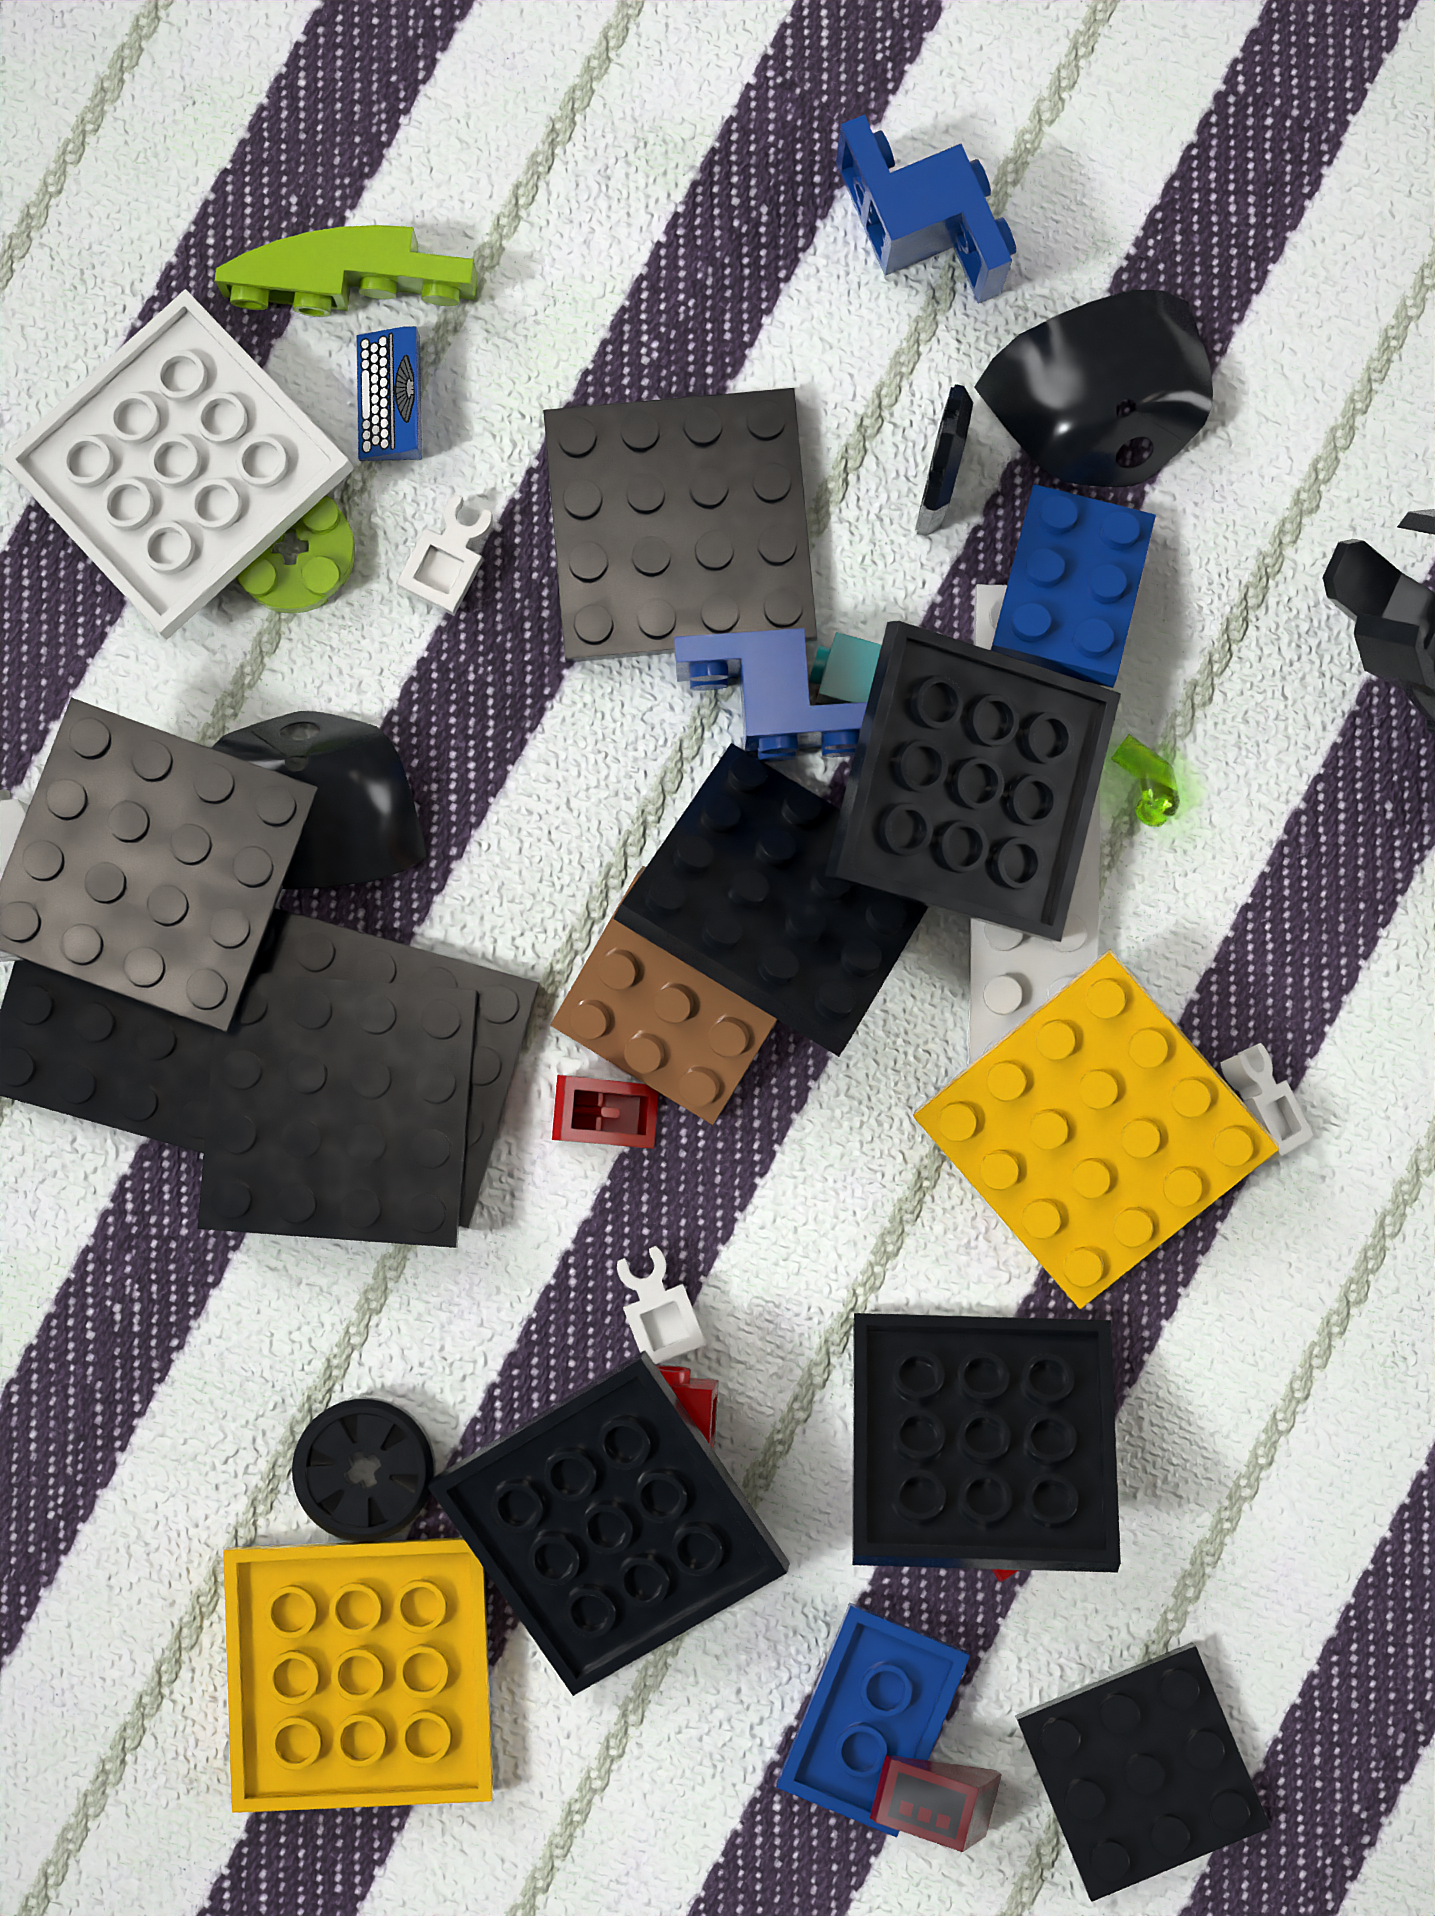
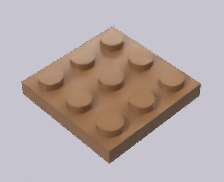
M642 866L616 908L550 1026L713 1125L777 1019L613 919L620 904L646 868Z

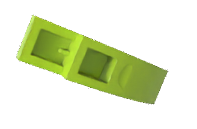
M365 225L310 231L273 241L245 252L217 267L214 281L223 297L230 298V303L236 307L249 310H265L268 308V302L293 305V311L302 315L327 317L330 316L331 309L348 311L351 287H359L358 292L361 295L375 299H394L397 292L421 294V300L429 304L456 306L459 304V299L475 300L478 275L474 259L418 253V241L413 227Z

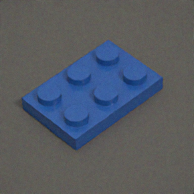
M1033 484L991 651L1082 681L1114 688L1156 514Z
M849 1602L777 1779L776 1787L897 1838L899 1830L876 1823L870 1819L885 1756L892 1755L921 1760L929 1759L970 1658L969 1652Z

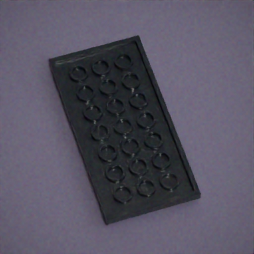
M275 908L251 973L475 989L478 991L460 1226L468 1229L471 1228L540 983ZM18 960L14 962L0 1009V1096L204 1153L214 1028L26 960Z

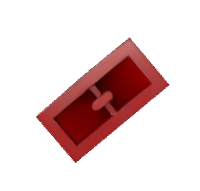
M557 1075L552 1140L654 1149L659 1092L642 1083Z

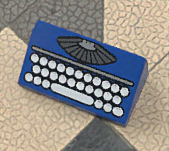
M403 326L356 335L359 461L422 460L420 335L417 326Z

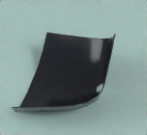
M1128 290L1088 302L1046 320L1019 334L992 358L974 386L1006 430L1039 466L1063 482L1097 487H1128L1146 481L1167 464L1202 429L1212 409L1213 401L1211 371L1189 302L1163 290ZM1126 399L1133 400L1138 407L1135 411L1121 417L1116 415V406L1119 402ZM1146 437L1152 441V452L1141 464L1125 468L1116 463L1118 450L1130 439Z
M297 711L223 735L211 747L214 750L318 787V795L282 889L325 888L368 883L403 872L428 857L413 796L400 757L390 739L377 726L324 712ZM294 724H313L320 728V732L316 736L305 740H288L280 735L284 728ZM293 757L307 758V764L300 771H291L285 765V760Z

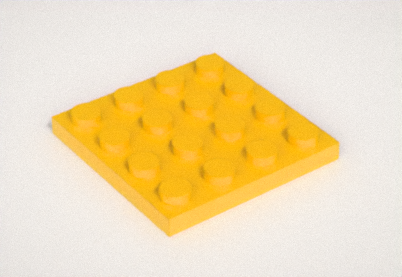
M1111 949L928 1099L913 1114L914 1119L1079 1309L1083 1308L1279 1150L1278 1142Z
M463 1537L227 1547L223 1550L232 1813L490 1802L493 1800L485 1569Z

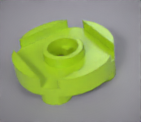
M325 495L236 576V579L248 595L270 610L294 614L317 609L329 601L328 597L336 593L341 584L344 586L352 573L355 561V541L351 527L335 501L328 495ZM296 533L300 542L308 543L309 545L308 552L299 553L296 558V564L286 565L283 555L274 553L275 544L283 542L285 534Z

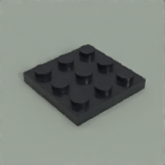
M1193 1642L1015 1715L1091 1902L1271 1828L1198 1649Z

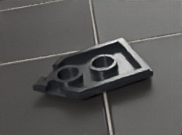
M955 384L954 387L950 388L942 413L915 530H918L917 534L927 536L942 526L951 501L974 404L965 386Z

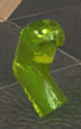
M1128 733L1110 759L1140 781L1143 798L1140 799L1135 807L1137 817L1150 827H1160L1165 824L1168 816L1176 814L1180 804L1174 769L1167 760Z

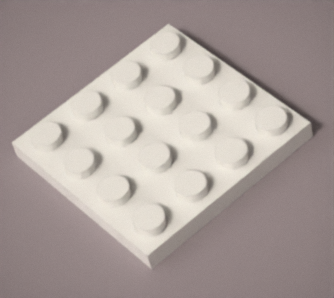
M186 289L0 456V462L166 640L355 469L350 460Z

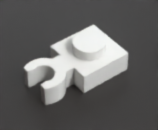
M456 493L449 498L444 507L443 517L446 528L443 534L439 535L426 527L424 528L396 582L398 588L455 616L483 562L482 556L469 550L471 543L483 539L490 532L493 524L492 511L486 508L480 514L478 522L474 525L464 526L457 521V515L462 509L464 500L462 496Z
M1261 1043L1220 1062L1222 1072L1228 1083L1240 1092L1243 1103L1279 1144V1150L1262 1164L1282 1157L1314 1138L1287 1080L1276 1084L1272 1076L1271 1058Z
M657 1246L649 1248L650 1257L654 1262V1270L649 1276L645 1278L634 1276L629 1269L626 1258L618 1260L617 1271L621 1281L627 1287L636 1290L640 1299L623 1307L639 1351L641 1353L646 1350L654 1364H658L704 1346L706 1341L684 1284L665 1289L662 1279L666 1272V1260L662 1251Z

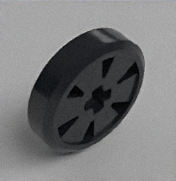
M374 1397L344 1400L320 1413L302 1433L296 1445L292 1462L294 1490L301 1507L308 1517L329 1534L345 1540L358 1542L380 1540L401 1531L409 1525L427 1503L431 1495L428 1485L436 1475L434 1449L421 1423L401 1406ZM362 1451L365 1459L372 1454L378 1458L381 1466L374 1472V1477L377 1481L375 1485L367 1487L363 1479L355 1484L349 1478L347 1472L355 1465L351 1456L353 1453Z

